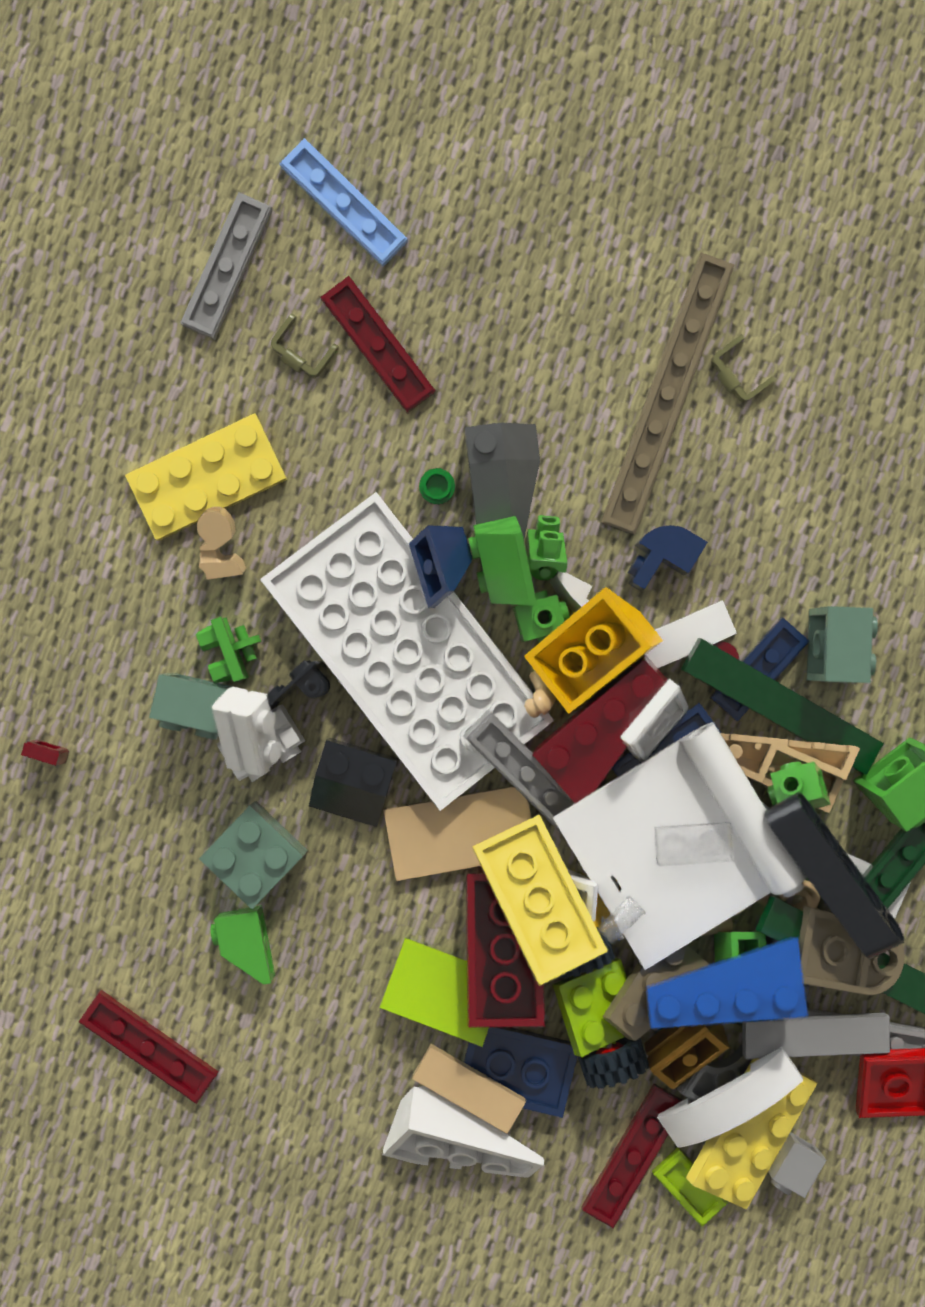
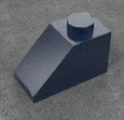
M427 525L409 542L428 608H435L455 591L473 560L463 527Z

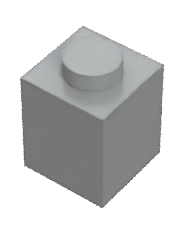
M790 1132L768 1171L772 1177L771 1183L787 1195H791L793 1191L805 1198L827 1160L818 1147Z

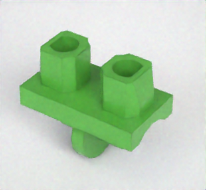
M539 515L536 530H527L526 542L531 575L538 580H550L555 577L558 571L566 573L568 562L564 535L559 532V517Z
M218 617L210 620L212 625L196 633V637L203 652L221 647L225 659L208 665L213 682L218 683L231 680L239 682L249 678L239 651H243L246 662L257 659L252 646L262 642L260 636L249 637L245 626L242 625L234 628L239 640L236 642L227 617Z

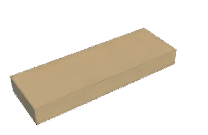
M430 1044L412 1076L413 1080L508 1134L526 1103L525 1098L433 1044Z

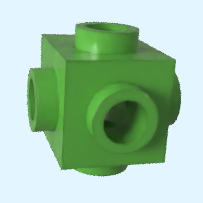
M547 590L535 593L537 604L512 607L522 642L537 638L538 643H540L570 617L565 600L559 602L557 595L548 597ZM540 611H544L548 615V621L545 624H541L538 621L537 616Z
M791 762L780 766V771L770 773L773 785L768 786V792L773 806L797 792L802 793L814 809L831 805L822 770L815 762L806 764Z

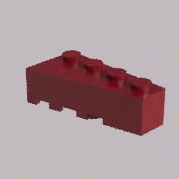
M645 655L536 746L533 756L574 803L595 792L627 747L621 739L622 734L665 685L668 679Z

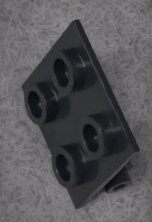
M304 660L289 674L293 679L286 686L283 684L281 686L277 685L269 691L267 698L270 711L297 687L309 698L326 695L330 690V682L318 669L323 662L321 660L313 662Z

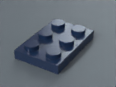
M489 1027L483 1047L468 1042L463 1062L524 1097L526 1103L523 1109L563 1118L578 1056L574 1055L571 1042L512 1027Z

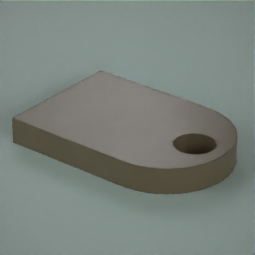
M807 906L803 907L804 914L798 942L803 984L864 995L879 994L894 985L904 966L905 954L903 944L888 951L890 961L885 968L880 969L877 963L878 956L868 959L832 911Z

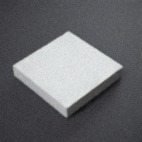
M669 679L622 734L621 739L631 754L640 762H644L688 711V705L680 687Z

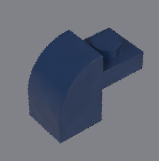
M666 525L651 530L635 544L637 548L646 552L645 557L638 555L630 566L627 573L632 575V578L628 584L639 591L644 590L661 562L682 575L689 574L708 542L679 526Z

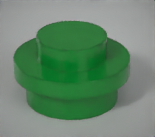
M430 469L421 477L419 483L420 493L431 504H444L452 498L455 492L454 478L444 469Z

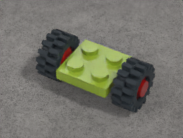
M596 927L608 952L556 977L557 979L563 977L564 980L552 985L574 1055L578 1056L586 1084L590 1088L598 1087V1089H603L606 1085L611 1088L620 1082L621 1084L628 1083V1079L635 1080L639 1077L638 1074H644L646 1069H649V1064L641 1037L636 1041L628 1040L602 1017L627 977L621 959L615 958L606 928Z

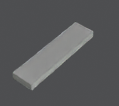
M238 192L180 322L183 327L213 340L216 339L273 210L271 206Z
M487 710L468 729L463 737L561 833L552 817L575 803L536 760L533 753L490 710Z
M863 1013L742 1022V1055L746 1059H758L780 1047L785 1050L789 1057L890 1053V1016L886 1013Z

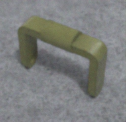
M291 313L272 338L271 346L275 352L282 356L281 361L298 373L302 370L310 377L316 378L325 369L339 349V346L334 343L315 369L306 364L307 361L291 349H285L279 344L297 319V316Z
M742 334L716 352L711 362L719 373L716 376L729 393L732 391L739 401L747 402L776 381V379L772 376L749 394L745 393L740 386L739 380L720 359L721 356L745 339Z

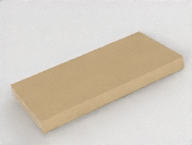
M514 786L460 795L441 811L432 800L384 809L396 881L480 866L472 849L473 846L531 819L528 800Z

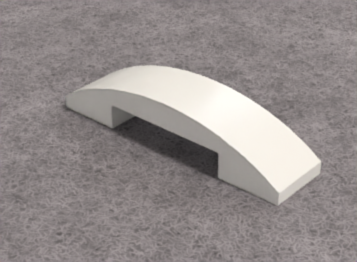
M723 600L655 629L663 641L646 655L657 668H660L688 656L698 638L715 644L736 634L737 632Z
M780 1047L751 1063L750 1071L693 1102L687 1098L659 1113L657 1118L678 1148L690 1146L721 1135L757 1116L796 1088L803 1081V1077L785 1050Z

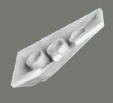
M425 1086L413 1087L400 1101L383 1148L384 1156L414 1164L428 1165L429 1157L448 1159L450 1162L449 1168L461 1169L462 1166H473L476 1163H482L481 1169L486 1173L529 1178L544 1166L543 1157L503 1131Z

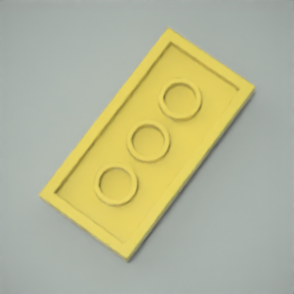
M256 413L125 475L157 541L197 523L200 516L208 508L218 506L227 509L288 480Z
M540 814L473 846L472 849L538 986L608 952Z
M752 1059L750 1064L757 1061L758 1059ZM750 1064L746 1069L745 1073L750 1071ZM800 1072L803 1081L774 1105L745 1123L706 1140L686 1179L693 1186L747 1210L818 1083Z

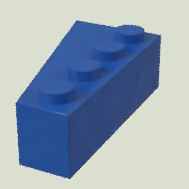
M789 937L645 986L648 1020L651 1028L808 1017L798 937Z

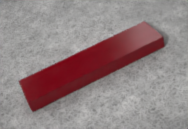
M350 276L320 297L407 414L436 393V390Z
M102 990L97 994L78 1021L195 1104L198 1103L219 1072Z
M653 1083L581 1206L582 1211L614 1229L669 1135L657 1118L658 1114L683 1101L682 1099Z

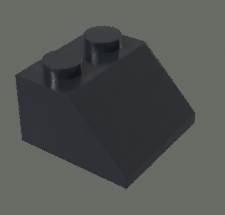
M328 738L315 774L309 807L377 827L398 758L334 738Z

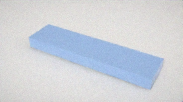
M305 138L280 162V167L382 267L408 242V238Z

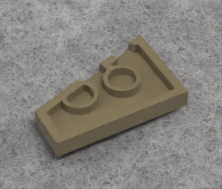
M685 945L646 970L638 961L602 1017L628 1040L636 1041L651 1029L648 1020L645 986L708 966L709 964L688 945Z

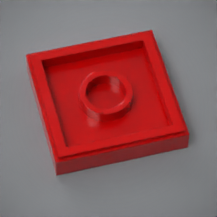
M925 1048L890 1049V1053L860 1054L856 1096V1112L859 1118L925 1116Z

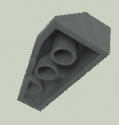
M493 423L465 427V441L476 525L516 516L523 539H525L540 464L536 424Z

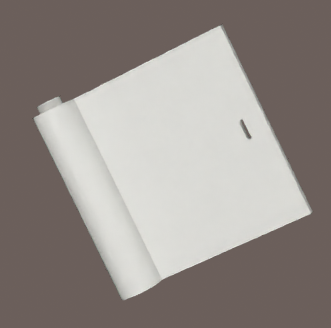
M714 722L692 731L552 817L589 879L598 884V894L645 970L769 893L774 895L783 894L784 897H790L804 887L802 882L806 879V875L769 826L765 817L766 809Z

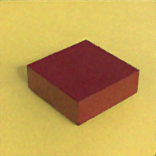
M38 739L24 743L21 752L22 756L54 766L66 763L69 754L67 748Z

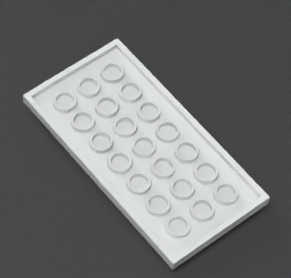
M375 492L260 580L432 802L441 811L495 768L463 737L468 729L487 710H490L523 744L527 743L554 720L549 713L545 715L540 714L536 718L529 716L524 704L526 700L533 698L532 691L455 592L450 594L435 608H428L409 547V542L413 538L377 492Z

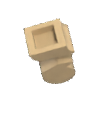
M213 506L208 508L197 522V531L204 540L200 546L199 568L204 571L207 580L243 575L246 570L243 559L236 553L225 556L220 553L219 549L236 532L233 517L222 507Z

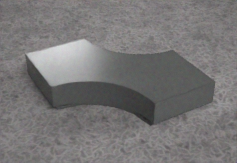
M740 1045L730 1056L720 1061L710 1062L693 1076L687 1078L676 1089L690 1100L695 1101L743 1075L752 1059H746L742 1055V1045Z

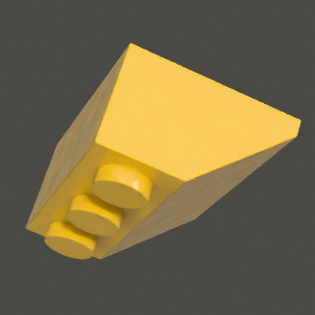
M605 587L524 655V657L568 714L587 703L648 654L663 639L639 610Z

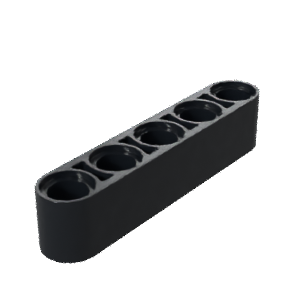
M797 792L765 811L766 820L775 835L868 959H873L905 942L903 932L892 914L802 793Z

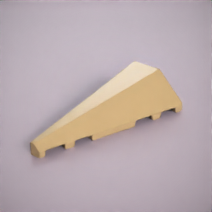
M721 733L746 777L767 787L773 785L770 773L780 771V766L791 762H801L802 764L815 762L822 770L831 804L817 809L829 814L843 781L847 780L860 750L859 747L851 745Z

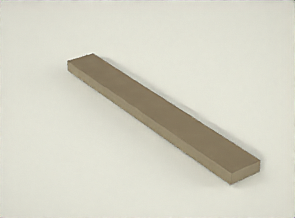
M702 252L700 253L601 519V524L635 535L731 277L734 264Z

